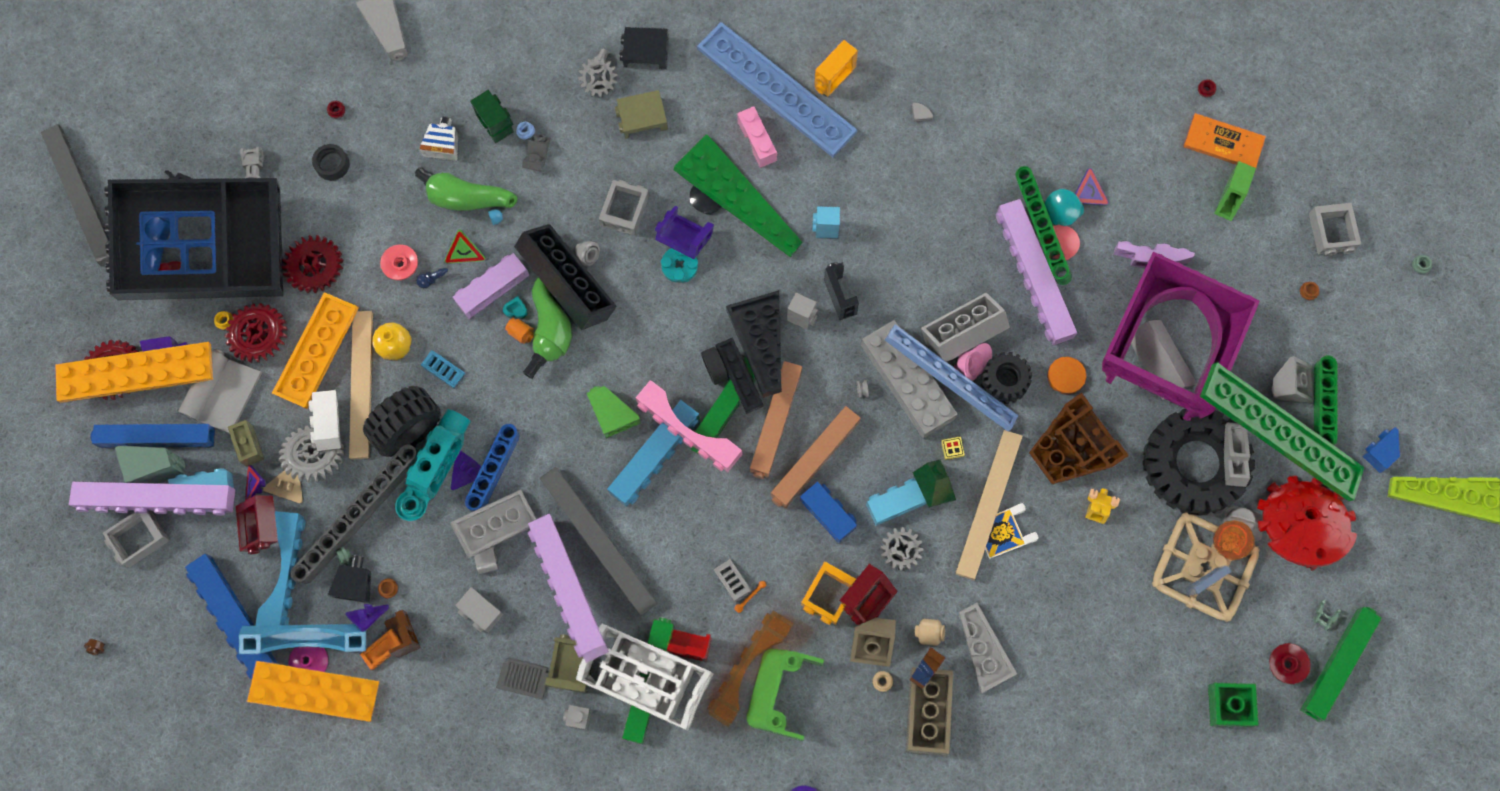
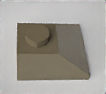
M874 618L855 627L850 662L890 667L895 640L896 620Z

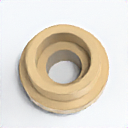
M880 671L874 675L873 686L876 690L885 692L892 687L893 679L888 672ZM880 678L886 679L885 685L879 684Z

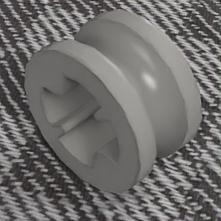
M864 380L862 383L857 381L858 398H861L863 395L868 397L867 380Z

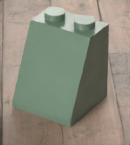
M115 447L125 483L160 484L168 481V479L175 478L176 475L184 474L183 468H185V463L182 457L177 456L166 448Z

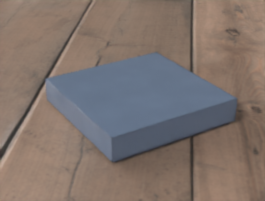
M1226 565L1217 567L1186 587L1185 590L1189 595L1199 594L1232 571Z

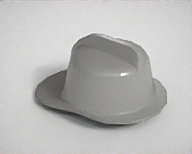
M1237 506L1226 509L1223 524L1231 521L1242 523L1251 532L1252 542L1261 540L1263 532L1259 531L1257 521H1263V516L1260 513Z

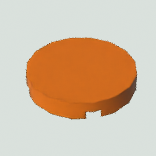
M1061 357L1050 365L1047 373L1048 382L1051 388L1061 394H1074L1085 384L1086 370L1077 359Z

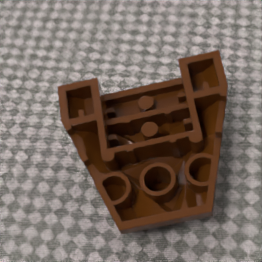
M1080 393L1063 406L1060 413L1054 418L1051 425L1029 452L1052 485L1112 468L1129 456L1119 441L1114 440L1093 412L1092 405L1083 393Z

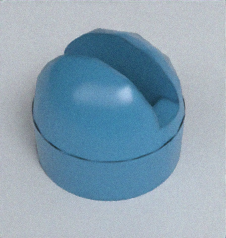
M497 209L488 211L493 226L502 221L503 214Z

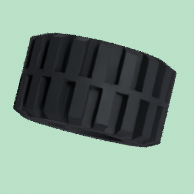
M1001 352L999 356L997 354L994 355L987 362L981 376V380H983L981 383L982 388L985 387L987 393L1000 402L1004 401V404H1009L1010 401L1015 403L1018 399H1021L1032 382L1031 367L1026 365L1027 360L1025 358L1021 360V355L1019 354L1013 356V352H1008L1007 355H1005V352ZM999 370L1013 372L1017 378V384L1014 386L1002 385L997 380L996 372Z

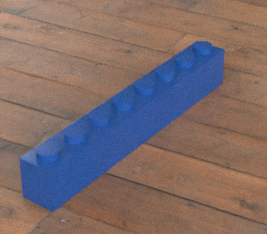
M205 553L185 566L188 572L186 574L187 578L192 584L195 583L198 588L196 590L198 596L202 600L205 599L208 604L206 609L218 620L216 622L217 627L226 633V641L231 648H235L237 651L236 657L242 665L245 664L248 669L246 671L248 677L252 680L256 661L278 664L271 651L261 654H239V633L241 627L255 625L212 556Z

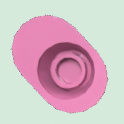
M981 343L974 349L959 355L954 368L971 381L975 380L983 373L987 362L992 359L990 345Z

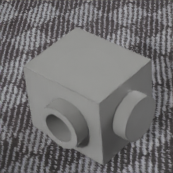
M569 705V709H565L563 721L566 722L565 726L588 731L592 710Z

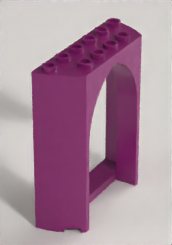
M1153 252L1103 359L1102 372L1106 374V382L1111 384L1114 378L1118 376L1187 409L1183 417L1186 421L1191 420L1192 417L1199 416L1203 418L1215 411V407L1201 398L1200 395L1212 364L1218 362L1231 372L1260 301L1251 295H1246L1233 287L1220 283L1216 279L1192 270L1179 262L1166 258L1162 254ZM1177 299L1191 300L1201 310L1209 324L1212 337L1211 352L1194 393L1124 360L1144 314L1162 302Z

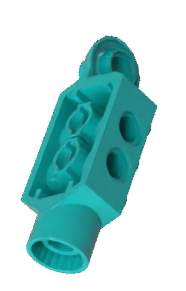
M447 409L438 426L427 435V443L424 448L419 450L417 461L407 472L408 477L405 483L407 487L399 495L395 503V511L403 520L415 521L421 518L426 512L430 500L435 498L464 445V434L471 423L465 416ZM412 502H416V507L413 510H408L409 505Z

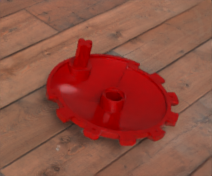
M1289 476L1287 478L1288 483L1278 486L1275 482L1266 489L1271 493L1267 500L1259 499L1257 509L1263 511V521H1257L1259 531H1266L1272 540L1268 545L1276 554L1289 562L1306 566L1311 571H1315L1317 567L1334 564L1348 554L1357 538V533L1351 532V522L1356 521V515L1353 510L1347 511L1342 502L1344 498L1341 495L1323 487V483L1316 478H1312L1311 482L1299 481L1298 476Z

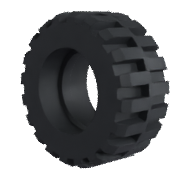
M405 387L401 391H396L390 397L385 398L381 404H378L370 412L369 417L364 421L363 432L380 455L392 457L404 445L415 447L417 443L425 439L440 420V408L422 387Z

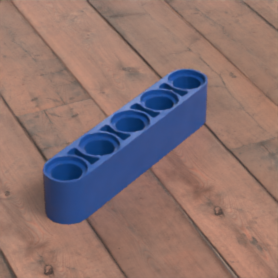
M505 424L500 428L466 497L465 505L471 512L488 504L519 441V432L512 424ZM508 431H514V435L511 438L505 437ZM500 448H506L503 455H497V451ZM497 465L495 472L490 473L488 471L490 466ZM487 482L489 484L487 489L480 490L482 483ZM474 500H480L478 507H471Z

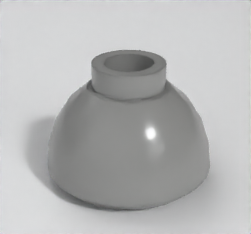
M586 241L576 245L575 253L584 266L589 267L597 261L600 248L596 242Z

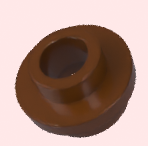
M89 639L83 647L86 648L87 653L97 656L98 653H104L105 644L95 639Z

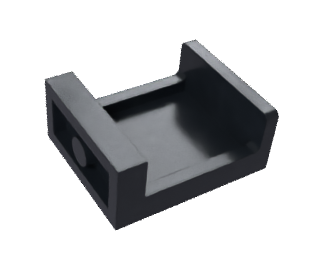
M625 27L624 34H621L623 50H620L619 54L620 61H623V66L627 67L628 63L659 64V69H667L668 29Z
M834 262L825 268L824 282L840 321L857 315L859 301L857 296L845 299L838 279L843 278L844 264L843 262Z

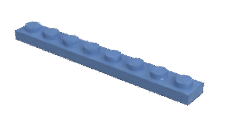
M896 324L891 328L885 338L887 343L1006 431L1012 429L1018 417L1016 413Z

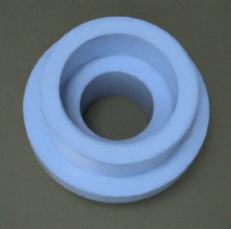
M521 122L516 130L518 137L524 140L531 138L535 132L533 125L529 122Z

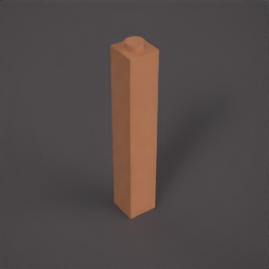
M786 361L783 363L781 369L782 392L774 394L750 466V472L756 478H769L801 377L802 366Z
M845 406L771 492L772 502L778 507L783 506L787 508L860 423L861 418Z

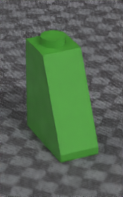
M1238 161L1214 214L1232 221L1247 196L1256 168Z
M605 386L593 387L587 393L605 438L641 424L639 416Z

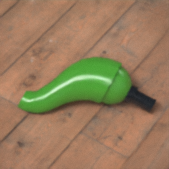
M419 167L415 171V177L423 181L426 186V194L430 203L441 208L455 211H469L489 207L511 208L518 200L514 193L504 188L470 183L450 173H429L423 167Z
M539 277L532 288V298L538 312V324L533 339L534 354L528 366L523 370V374L530 379L534 378L540 367L544 366L547 361L552 362L564 356L572 338V325L567 314L555 301Z

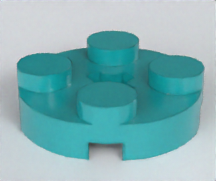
M671 248L665 252L661 259L662 272L671 282H688L697 273V257L692 259ZM677 261H679V262L683 261V262H684V263H683V266H684V267H683V268H681V267L676 268V267H675V266H676V262H677Z

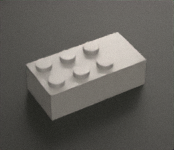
M984 293L921 328V331L929 349L948 362L1010 328L1005 310L987 293Z

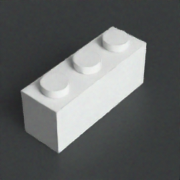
M336 390L313 392L312 400L309 401L310 412H313V416H310V426L314 428V432H311V442L316 444L317 451L341 448Z

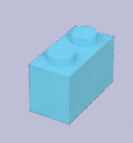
M817 207V213H813L812 232H816V238H838L840 207Z

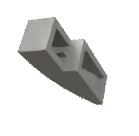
M1226 423L1224 440L1226 485L1246 487L1250 480L1248 464L1250 450L1247 429L1238 423Z

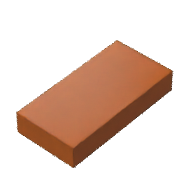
M390 629L370 645L366 651L360 653L370 670H374L391 656L388 650L403 644L394 629Z

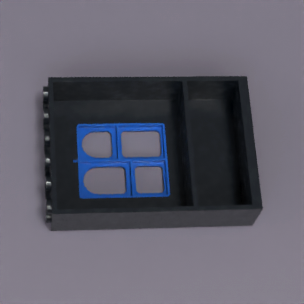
M277 178L108 180V186L104 187L105 197H108V204H105V215L108 216L105 232L106 235H109V242H106L105 245L106 253L109 254V261H106V272L109 273L106 289L116 300L284 296L283 269L281 268L283 266L281 192ZM168 217L170 219V238L168 240H153L149 238L145 233L146 223L152 218ZM180 217H210L212 237L210 239H179L178 219ZM191 247L212 248V268L209 270H191L189 268V249ZM155 248H180L181 268L179 270L167 271L152 270L146 264V255Z

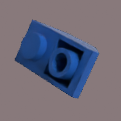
M1396 427L1390 431L1385 429L1378 436L1380 440L1377 443L1374 441L1365 448L1367 452L1362 456L1379 473L1389 468L1400 457L1399 430Z

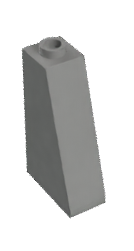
M357 1L356 5L391 61H400L404 57L409 56L395 1Z

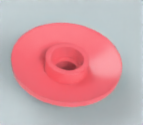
M394 245L383 253L380 266L388 278L404 280L416 271L418 258L414 250L409 246ZM399 262H403V263H404L403 266L398 267V263H399Z

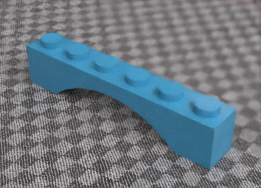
M275 511L278 544L282 559L281 572L273 593L258 609L255 626L289 625L287 613L288 609L292 607L291 590L295 588L296 581L291 577V570L299 561L297 554L298 550L302 548L301 531H304L306 525L304 517L299 513Z
M354 624L242 626L239 633V654H261L292 647H323L344 652L366 651L367 630L362 632Z

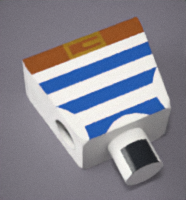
M441 117L439 125L430 124L419 148L423 157L457 161L458 133L456 128L451 126L452 119Z

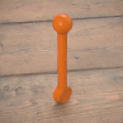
M760 581L759 586L741 604L735 606V611L738 613L742 612L745 604L761 588L766 587V582Z

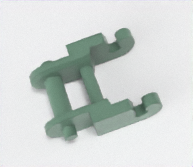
M1323 599L1315 611L1317 616L1313 617V623L1318 622L1325 626L1324 630L1332 627L1330 626L1331 623L1336 622L1339 616L1338 613L1341 610L1337 609L1332 617L1323 612V604L1326 601ZM1323 615L1324 617L1328 618V622H1325L1322 619H1320V616Z

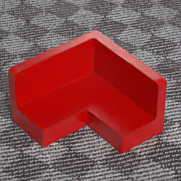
M673 630L671 641L668 643L667 653L707 662L712 641L711 634H706V637Z

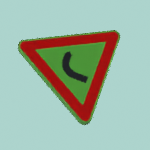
M457 230L444 262L484 261L485 256L462 230Z

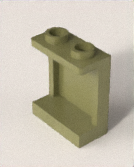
M659 90L616 99L618 106H615V112L617 117H621V122L618 125L620 134L624 133L625 139L629 138L628 134L660 127L661 131L668 130Z
M560 634V638L554 637L555 645L549 676L546 677L545 686L587 693L588 685L576 680L579 666L584 659L583 656L579 658L574 648L577 645L576 640H571L570 636Z

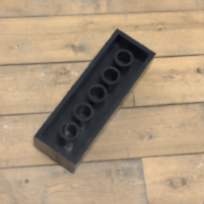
M547 224L522 232L514 246L515 249L577 326L584 330L607 321L616 309V304L554 228Z

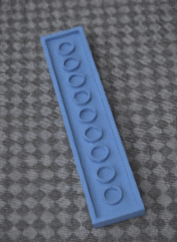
M722 22L697 46V50L832 158L857 133L855 127Z

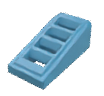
M433 350L430 351L421 364L423 369L452 388L456 387L465 372ZM441 363H443L442 367L437 372L436 369ZM449 367L450 369L448 370L446 375L443 376V373ZM454 371L457 372L451 381L448 380Z

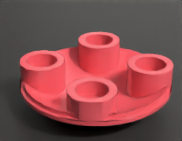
M1055 225L1054 229L1066 260H1069L1079 250V236L1068 226ZM1048 239L1045 244L1052 243L1054 239ZM1055 255L1052 258L1059 259L1060 255Z

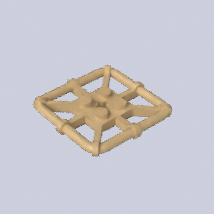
M1183 513L1176 522L1168 543L1163 547L1164 552L1154 573L1152 585L1160 592L1186 604V607L1190 609L1193 607L1218 620L1231 621L1245 590L1249 588L1250 584L1248 582L1258 561L1260 549L1252 543L1251 549L1243 556L1251 555L1241 580L1227 574L1206 588V590L1213 592L1220 609L1219 612L1196 601L1197 594L1188 597L1164 585L1180 578L1194 583L1213 569L1225 565L1229 567L1231 561L1236 560L1221 555L1217 551L1214 541L1211 547L1200 543L1191 522L1213 533L1216 532L1219 526L1198 516ZM1184 525L1193 544L1188 555L1174 548ZM1171 554L1185 561L1181 573L1161 579ZM1207 562L1211 570L1204 572L1201 563L1205 564ZM1223 579L1238 586L1228 610L1219 591Z

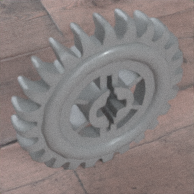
M305 426L304 430L298 428V433L291 432L292 437L285 438L287 443L281 444L282 449L279 451V461L282 463L281 467L285 469L287 475L291 472L292 479H295L298 475L300 482H302L304 476L308 483H310L311 477H314L315 481L318 482V475L326 479L325 472L333 475L331 468L339 469L336 462L342 463L340 456H344L342 451L344 450L343 444L338 449L317 451L316 444L307 443L311 442V432H314V428L310 429L308 426Z

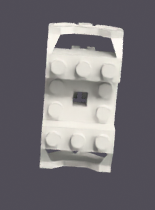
M601 624L599 629L604 640L606 637L617 638L613 648H608L609 652L605 654L607 657L600 665L602 671L597 682L589 675L593 660L586 663L584 659L579 666L576 680L685 730H689L697 706L710 683L713 673L605 624ZM695 670L701 678L694 688L692 699L689 700L683 719H673ZM640 672L644 674L650 672L646 683H644L645 678L639 676Z

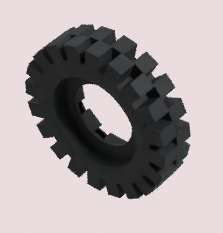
M1182 409L1179 413L1174 412L1152 431L1147 439L1149 441L1145 445L1143 455H1145L1143 470L1148 473L1146 480L1149 486L1153 485L1155 487V495L1159 499L1163 497L1167 500L1165 504L1172 509L1178 507L1181 509L1180 512L1188 514L1207 515L1211 512L1214 514L1229 507L1247 491L1246 487L1251 484L1253 479L1251 472L1255 469V459H1251L1254 450L1252 444H1249L1250 459L1248 464L1250 480L1246 487L1226 485L1224 468L1226 423L1237 422L1231 418L1228 420L1223 419L1224 413L1217 410L1206 417L1200 418L1197 416L1186 421L1183 417L1187 409ZM1200 441L1210 445L1215 450L1219 458V469L1212 479L1206 482H1194L1181 474L1177 466V454L1184 444Z

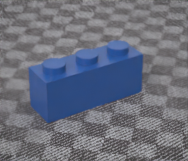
M817 481L800 496V501L839 544L856 529L857 521L851 513L847 514L842 509L844 506L837 498L833 499L829 495L831 493L824 484L820 485Z

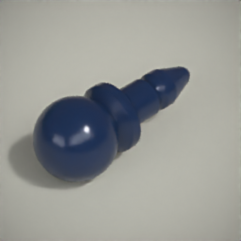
M442 268L433 273L428 271L426 274H420L416 280L417 285L423 289L428 288L431 284L435 283L436 279L444 276L448 272V268Z

